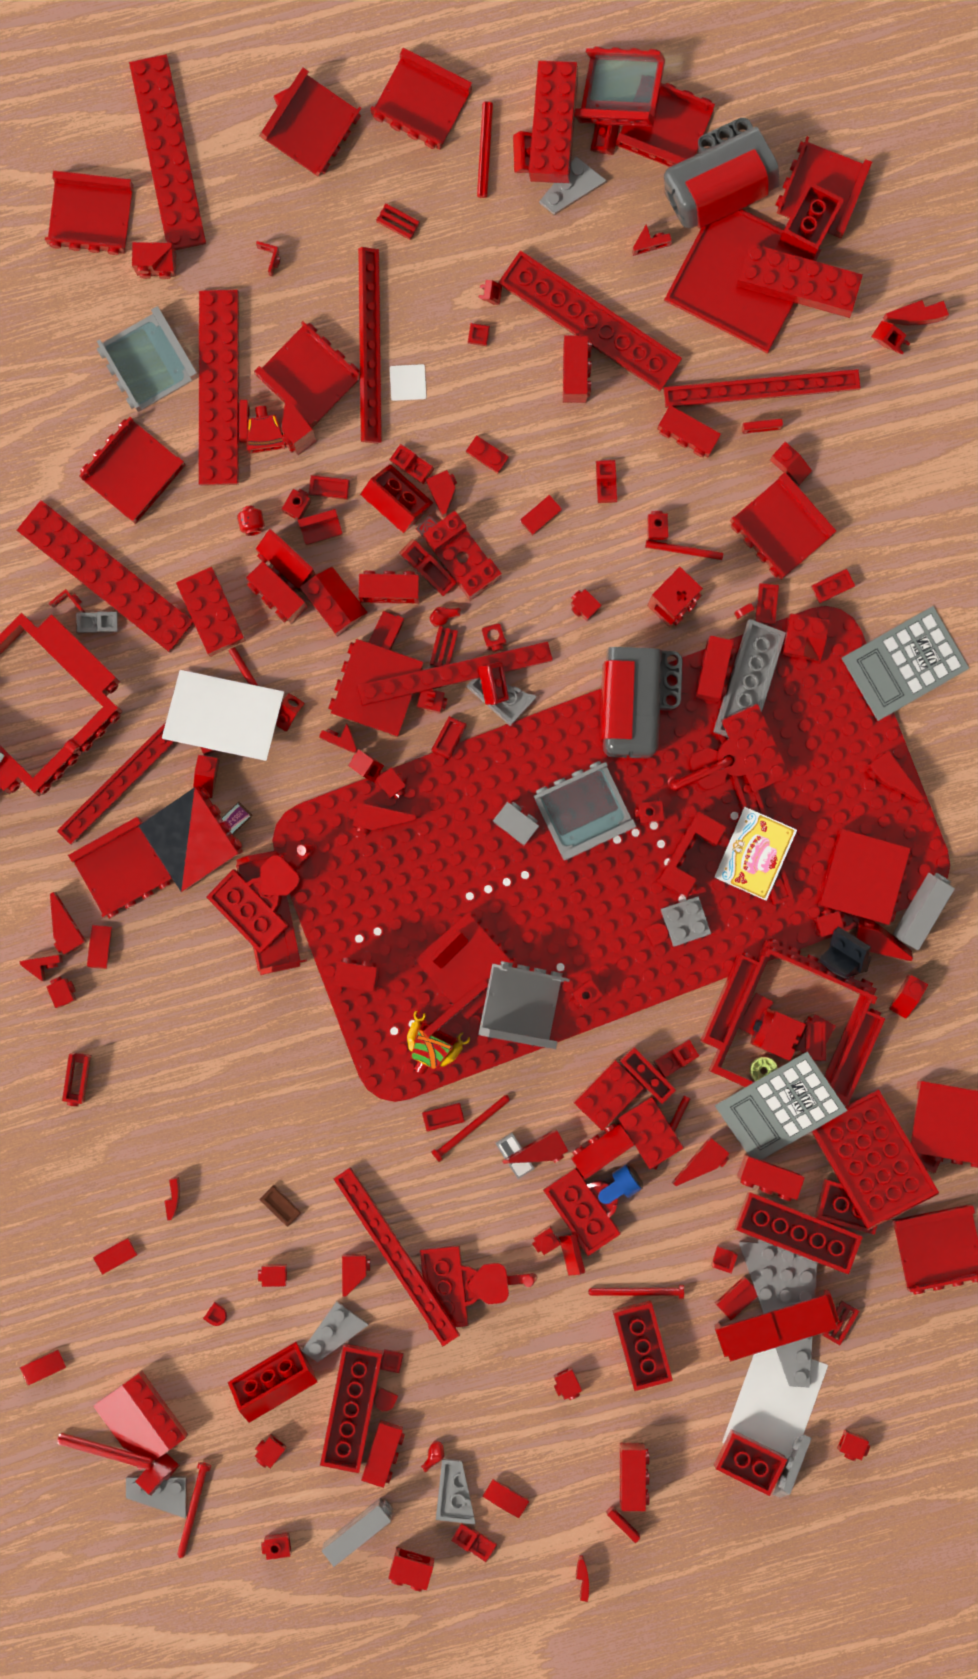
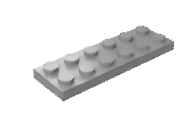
M751 619L747 621L713 732L728 737L721 720L756 703L762 712L786 632Z

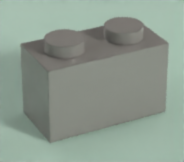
M507 802L493 822L522 845H525L539 826L536 824L538 820L530 814L525 816L521 813L522 808L516 803L512 802L510 804Z

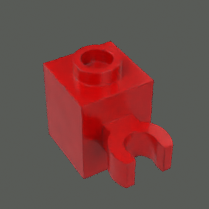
M885 321L880 322L871 336L884 348L902 355L904 352L900 349L901 345H910L909 341L905 340L907 335L894 324Z
M436 690L420 692L417 708L441 713V709L445 710L448 698H444V692Z

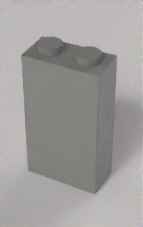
M928 873L894 930L893 935L907 945L919 950L955 889L950 885L951 881L938 873H935V875Z
M379 1498L324 1542L322 1552L333 1567L391 1522L393 1514L391 1511L393 1508L387 1500L383 1502Z

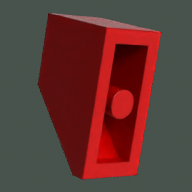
M784 442L770 459L775 466L782 472H785L799 486L812 472V469L802 456L787 442Z
M448 470L426 479V484L442 518L447 516L456 491L455 485L457 484L453 473L449 474Z
M198 755L193 788L201 786L208 791L210 798H213L220 760L214 757Z
M907 975L889 1010L907 1019L919 1003L928 984L912 975Z
M367 1254L342 1255V1297H346L366 1277L367 1271L371 1270V1261L367 1259Z

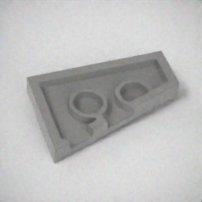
M575 157L571 162L569 183H554L539 203L553 215H556L572 205L576 200L584 195H588L597 187L604 185L606 180L578 157Z
M481 679L472 680L467 685V688L485 703ZM506 684L509 700L487 706L511 726L537 696L525 693L515 686L512 687Z
M336 1301L302 1349V1352L316 1362H319L369 1324Z
M803 1435L795 1439L792 1446V1454L787 1459L785 1469L773 1495L779 1498L790 1495L812 1438Z
M442 1459L436 1520L475 1524L462 1460Z
M139 1476L126 1477L127 1499L186 1518L187 1476H171L167 1481L164 1480L152 1496L135 1482Z

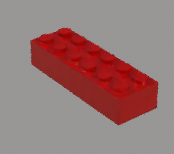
M538 61L529 163L530 182L569 183L574 112L578 84L577 62Z
M749 243L737 287L850 318L863 274Z
M747 1192L733 1229L848 1275L863 1238L860 1235L751 1192Z
M344 1343L320 1466L354 1473L360 1472L383 1350Z

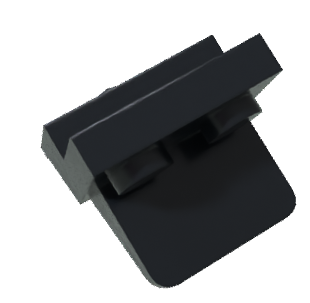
M838 926L833 932L829 949L820 957V963L831 972L843 978H849L868 971L871 956H869L871 947Z

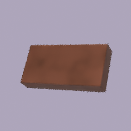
M274 1185L259 1199L287 1227L302 1213Z

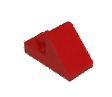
M646 224L633 246V256L671 246L670 233H658L651 238Z
M346 724L341 737H337L339 733L331 729H327V732L321 731L320 739L356 754L357 748L348 724Z
M53 955L19 962L23 968L39 980L46 981L44 966L46 965V969L56 968L58 963H63L62 955Z

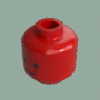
M252 505L243 507V511L237 515L240 531L246 533V536L260 534L265 526L262 511L254 508Z

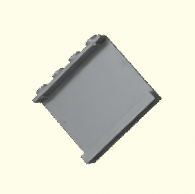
M501 961L500 965L492 964L479 1035L556 1049L557 1041L549 1040L560 983L563 981L569 982L570 979L563 978V973L551 971V975H548L546 970L534 968V972L529 971V967L523 965L513 968V963Z

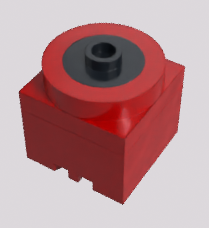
M765 1008L760 1018L755 1021L750 1044L791 1061L795 1052L794 1046L798 1045L799 1042L798 1036L802 1035L806 1024Z

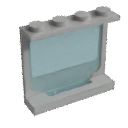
M158 306L151 309L152 315L103 343L100 339L97 341L100 346L97 348V351L101 358H107L109 362L106 365L112 376L116 374L119 379L116 382L121 392L126 391L129 396L126 398L131 409L136 408L138 412L199 378Z
M598 761L590 765V770L583 772L581 769L572 774L573 778L569 780L562 778L554 782V787L548 789L545 786L536 791L537 795H534V799L564 861L636 827L610 775L606 762L601 764Z

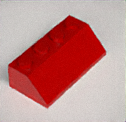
M297 1342L228 1381L237 1408L248 1423L318 1383L312 1367Z

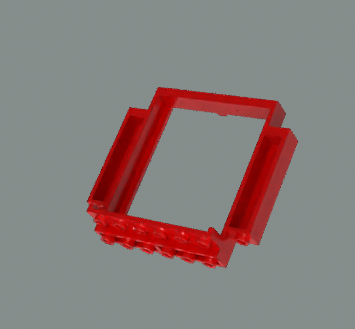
M21 612L0 634V654L26 630L103 706L34 777L0 745V753L4 755L0 762V788L10 795L16 792L23 782L34 794L40 797L50 790L51 784L55 780L58 781L64 776L65 770L69 766L71 767L77 763L79 756L83 752H87L93 746L92 743L97 738H101L111 724L116 723L120 719V714L123 711L107 697L109 693L112 694L117 690L120 681L52 614L37 628Z
M773 938L771 941L765 940L757 961L754 960L755 956L746 952L743 955L738 954L700 1039L701 1042L718 1049L708 1071L744 1087L754 1083L721 1067L771 955L859 994L824 1075L840 1101L848 1106L885 1021V1018L881 1017V1012L872 1008L868 1011L870 1004H875L877 996H874L877 988L872 987L873 983L863 978L861 981L854 979L855 976L843 978L831 972L823 964L818 963V958L809 954L807 957L800 955V950L791 946L789 949L782 947V942Z

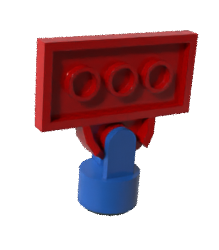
M625 1164L612 1173L615 1181L611 1184L604 1181H592L587 1184L576 1167L543 1189L572 1234H576L577 1240L587 1256L621 1235L620 1230L611 1219L618 1206V1197L624 1194L627 1198H630L643 1189L642 1180L630 1164Z

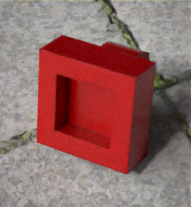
M486 280L485 284L480 285V288L484 290V295H479L478 298L492 305H500L502 286L493 280Z

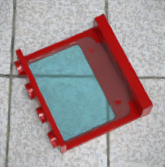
M598 46L586 48L590 61L581 108H575L574 112L578 122L653 127L665 65V58L662 53L657 49L642 51L638 48H631L630 50H623L618 47L604 49Z

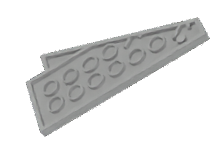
M759 1239L758 1243L739 1241L763 1314L815 1298L817 1262ZM813 1336L776 1347L789 1386L806 1388L810 1386Z

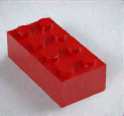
M212 566L176 582L206 652L210 657L246 641Z
M651 1300L612 1310L634 1391L673 1381Z

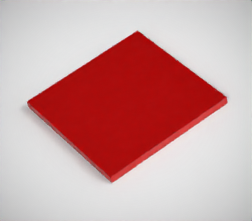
M741 209L701 228L664 301L768 354L794 302L737 287L749 243L813 261L817 260L822 249L819 248L815 257H812L781 241L782 229Z

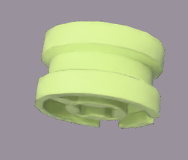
M758 1057L751 1062L749 1073L756 1082L778 1069L772 1059ZM762 1067H766L768 1070L764 1075L760 1072Z

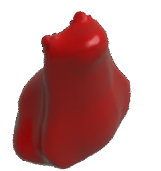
M437 607L430 615V622L434 627L444 625L450 618L460 616L461 609Z
M433 1441L430 1445L428 1458L421 1465L424 1472H427L444 1458V1446L440 1441Z

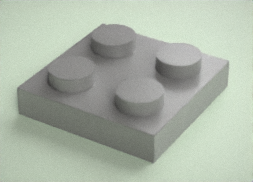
M699 897L660 909L673 947L711 934Z

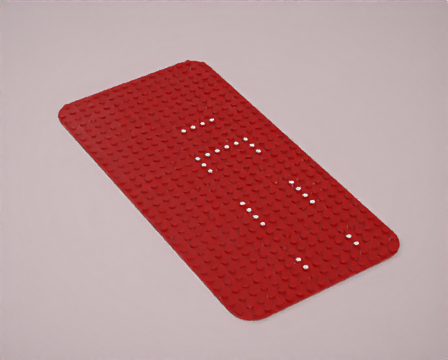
M830 606L810 608L797 613V615L830 620L821 662L781 655L782 644L762 709L763 717L790 776L758 791L767 817L797 830L783 861V867L794 899L774 905L770 894L766 901L715 878L743 812L731 775L727 773L725 781L712 789L703 788L698 781L676 791L672 790L668 784V780L671 777L680 779L694 772L690 759L695 752L707 747L718 751L721 745L718 734L713 732L715 725L712 717L719 715L723 699L721 698L716 703L694 698L705 649L682 657L681 701L674 710H660L659 748L650 758H630V755H627V758L610 757L605 754L603 743L600 742L601 689L519 719L511 726L506 724L459 742L450 759H446L436 753H431L394 767L393 770L396 774L400 772L407 780L404 783L406 785L405 793L398 799H395V797L390 799L377 780L373 782L365 778L297 804L286 811L275 826L272 839L273 848L277 854L284 853L281 857L289 863L298 854L296 849L299 844H312L314 846V851L295 870L299 875L300 881L298 886L290 893V897L358 1076L366 1089L380 1099L393 1102L409 1100L545 1048L479 1035L484 1009L483 1005L468 1019L459 1012L439 1029V1031L457 1039L460 1033H463L460 1037L462 1042H466L467 1038L470 1037V1041L462 1045L463 1049L453 1062L444 1067L438 1066L436 1070L428 1067L424 1074L414 1069L418 1061L411 1058L412 1052L409 1050L407 1040L411 1024L415 1022L414 1012L418 1010L417 1019H422L425 1013L426 1019L422 1023L430 1026L454 1005L417 964L415 959L467 913L470 915L474 913L480 919V927L483 930L487 928L494 935L492 940L496 945L502 944L508 951L505 955L510 960L514 958L519 965L528 966L529 971L534 972V968L546 970L548 975H551V971L563 973V978L570 979L569 982L563 981L560 983L549 1040L557 1041L558 1043L727 978L737 955H743L746 952L755 956L754 960L757 961L765 940L771 941L773 938L782 942V947L789 949L791 946L800 950L831 938L833 934L819 937L814 918L822 916L821 912L831 909L818 906L840 829L911 848L912 858L910 864L905 867L904 872L907 873L905 883L900 885L899 891L902 893L899 903H895L894 911L896 912L909 907L928 873L932 875L938 873L948 879L951 866L948 849L895 714L893 712L881 720H877L842 660V657L867 644L862 630L855 619L842 609ZM788 617L776 621L775 625L768 624L767 626L785 632ZM743 634L729 639L734 640L732 646H736L734 657L728 663L731 666L730 676ZM674 660L669 662L668 664L670 666H676L678 662L677 660ZM674 676L667 677L666 680L670 686L677 684ZM730 676L728 677V679H725L724 684L727 686L729 683ZM667 696L666 703L670 706L675 705V697ZM889 751L924 799L917 802L879 783L877 779L873 780L867 772L869 770L867 766ZM598 761L601 764L606 762L610 775L636 827L564 861L534 799V795H537L536 791L545 786L548 789L554 787V782L565 778V780L573 778L572 774L581 769L583 772L590 770V765ZM597 771L543 797L544 804L560 836L618 809L601 771ZM662 801L664 821L639 824V820L635 819L634 808H638V803ZM358 802L417 816L416 821L375 831L368 830V833L356 831L357 827L353 826ZM507 802L510 804L512 802L516 803L522 808L521 813L525 816L530 814L538 820L536 823L539 826L525 845H522L493 822ZM701 812L727 827L724 831L727 835L720 845L717 844L715 846H711L694 836L696 841L691 849L685 850L684 855H686L684 862L680 867L676 866V868L697 879L695 881L697 887L693 894L683 898L659 884L657 880L695 814ZM699 897L711 934L673 947L668 933V937L664 942L653 946L645 928L656 923L666 926L660 909ZM839 911L840 915L843 914L845 917V931L857 928L858 921L866 919ZM770 955L768 961L774 960L776 957ZM342 958L356 960V964L362 965V961L376 963L375 967L379 968L376 991L372 992L333 985L337 961L342 962ZM591 979L603 996L585 1009L582 1007L577 1008L571 1000L574 997L571 993Z

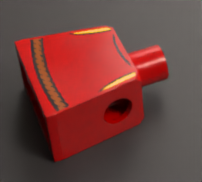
M267 406L255 407L256 418L248 419L247 450L249 454L286 449L276 415L268 416Z

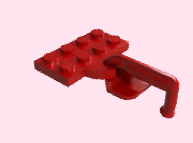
M756 703L722 719L721 722L728 735V739L722 742L718 751L707 747L695 752L690 759L694 772L680 779L671 777L668 780V784L672 790L676 791L698 781L703 788L712 789L722 784L728 773L732 776L745 775L752 791L756 792L790 775L759 705Z
M299 844L296 849L298 854L289 863L281 856L270 857L261 866L260 877L249 882L235 869H232L206 896L259 953H262L289 926L276 912V909L280 905L281 895H289L298 886L300 878L295 870L314 851L312 844Z
M460 1245L420 1250L422 1276L455 1327L469 1326L467 1306L475 1303L479 1298L486 1304L503 1303L509 1296L508 1285L524 1284L526 1287H532L538 1278L534 1273L507 1276L506 1268L500 1263L484 1264L478 1271L471 1266H464L461 1260Z

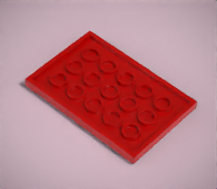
M880 1090L845 1106L846 1112L811 1131L867 1230L939 1194L938 1189Z

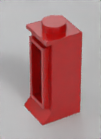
M72 1052L68 1056L62 1101L67 1102L68 1106L79 1107V1104L85 1102L92 1055ZM75 1063H83L79 1094L71 1093Z

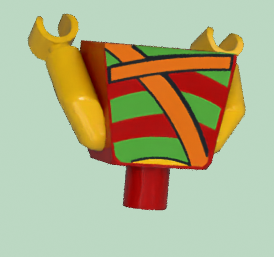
M417 1010L414 1012L415 1022L411 1024L407 1040L409 1050L412 1052L411 1058L418 1061L414 1069L424 1074L428 1067L436 1070L438 1066L444 1067L453 1062L463 1049L462 1045L470 1041V1037L467 1038L466 1042H462L460 1037L463 1033H460L457 1039L438 1030L427 1040L423 1035V1031L429 1025L422 1023L425 1021L426 1015L424 1013L422 1019H417Z

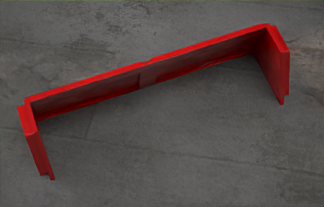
M270 851L237 859V872L247 882L259 878L261 866L270 857L282 856L284 853L277 854L276 851ZM281 895L280 905L276 912L289 926L262 953H259L253 947L260 975L301 967L300 963L307 961V959L300 960L287 895Z
M829 1289L823 1290L824 1295L733 1324L721 1327L720 1322L714 1324L724 1357H729L731 1362L837 1329L836 1323L839 1322Z

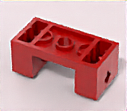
M453 511L423 533L427 544L470 601L502 578L500 570L491 558L488 559L467 531L466 524L456 511ZM466 553L468 555L467 562L460 563L457 560L458 554Z
M679 566L651 595L647 606L669 628L673 624L677 626L683 620V615L687 611L690 612L697 605L696 602L701 598L700 592L703 588Z
M697 812L657 882L683 898L687 897V895H692L697 887L695 884L697 879L676 868V866L680 867L686 858V855H684L685 850L691 849L696 841L694 836L711 846L720 845L727 835L724 832L727 827L703 813Z

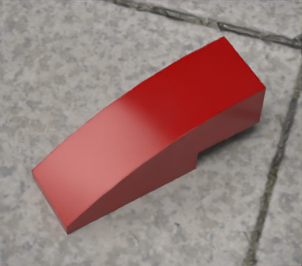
M923 300L886 313L883 320L898 325H926L946 320L949 313L944 300L925 307Z
M412 539L399 552L442 596L457 583L416 540Z

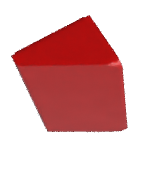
M595 124L590 150L614 155L620 125Z
M519 131L513 135L515 173H529L531 132Z
M502 661L479 666L485 704L496 705L509 700Z
M457 931L431 957V960L442 969L469 942L468 939L460 931Z

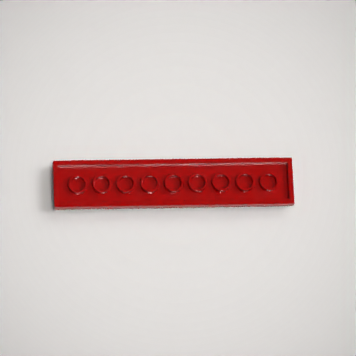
M165 54L131 61L129 65L166 243H172L175 250L206 244L168 56Z
M521 250L498 282L503 288L575 336H588V342H592L593 348L659 392H661L682 361L680 356Z
M238 290L199 291L200 486L239 485Z
M42 500L39 501L16 530L169 653L194 623L189 617Z

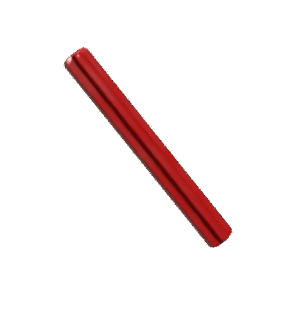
M487 101L482 104L477 185L478 198H487L493 103Z
M60 1433L57 1439L59 1445L147 1470L151 1468L153 1463L150 1457L65 1433Z

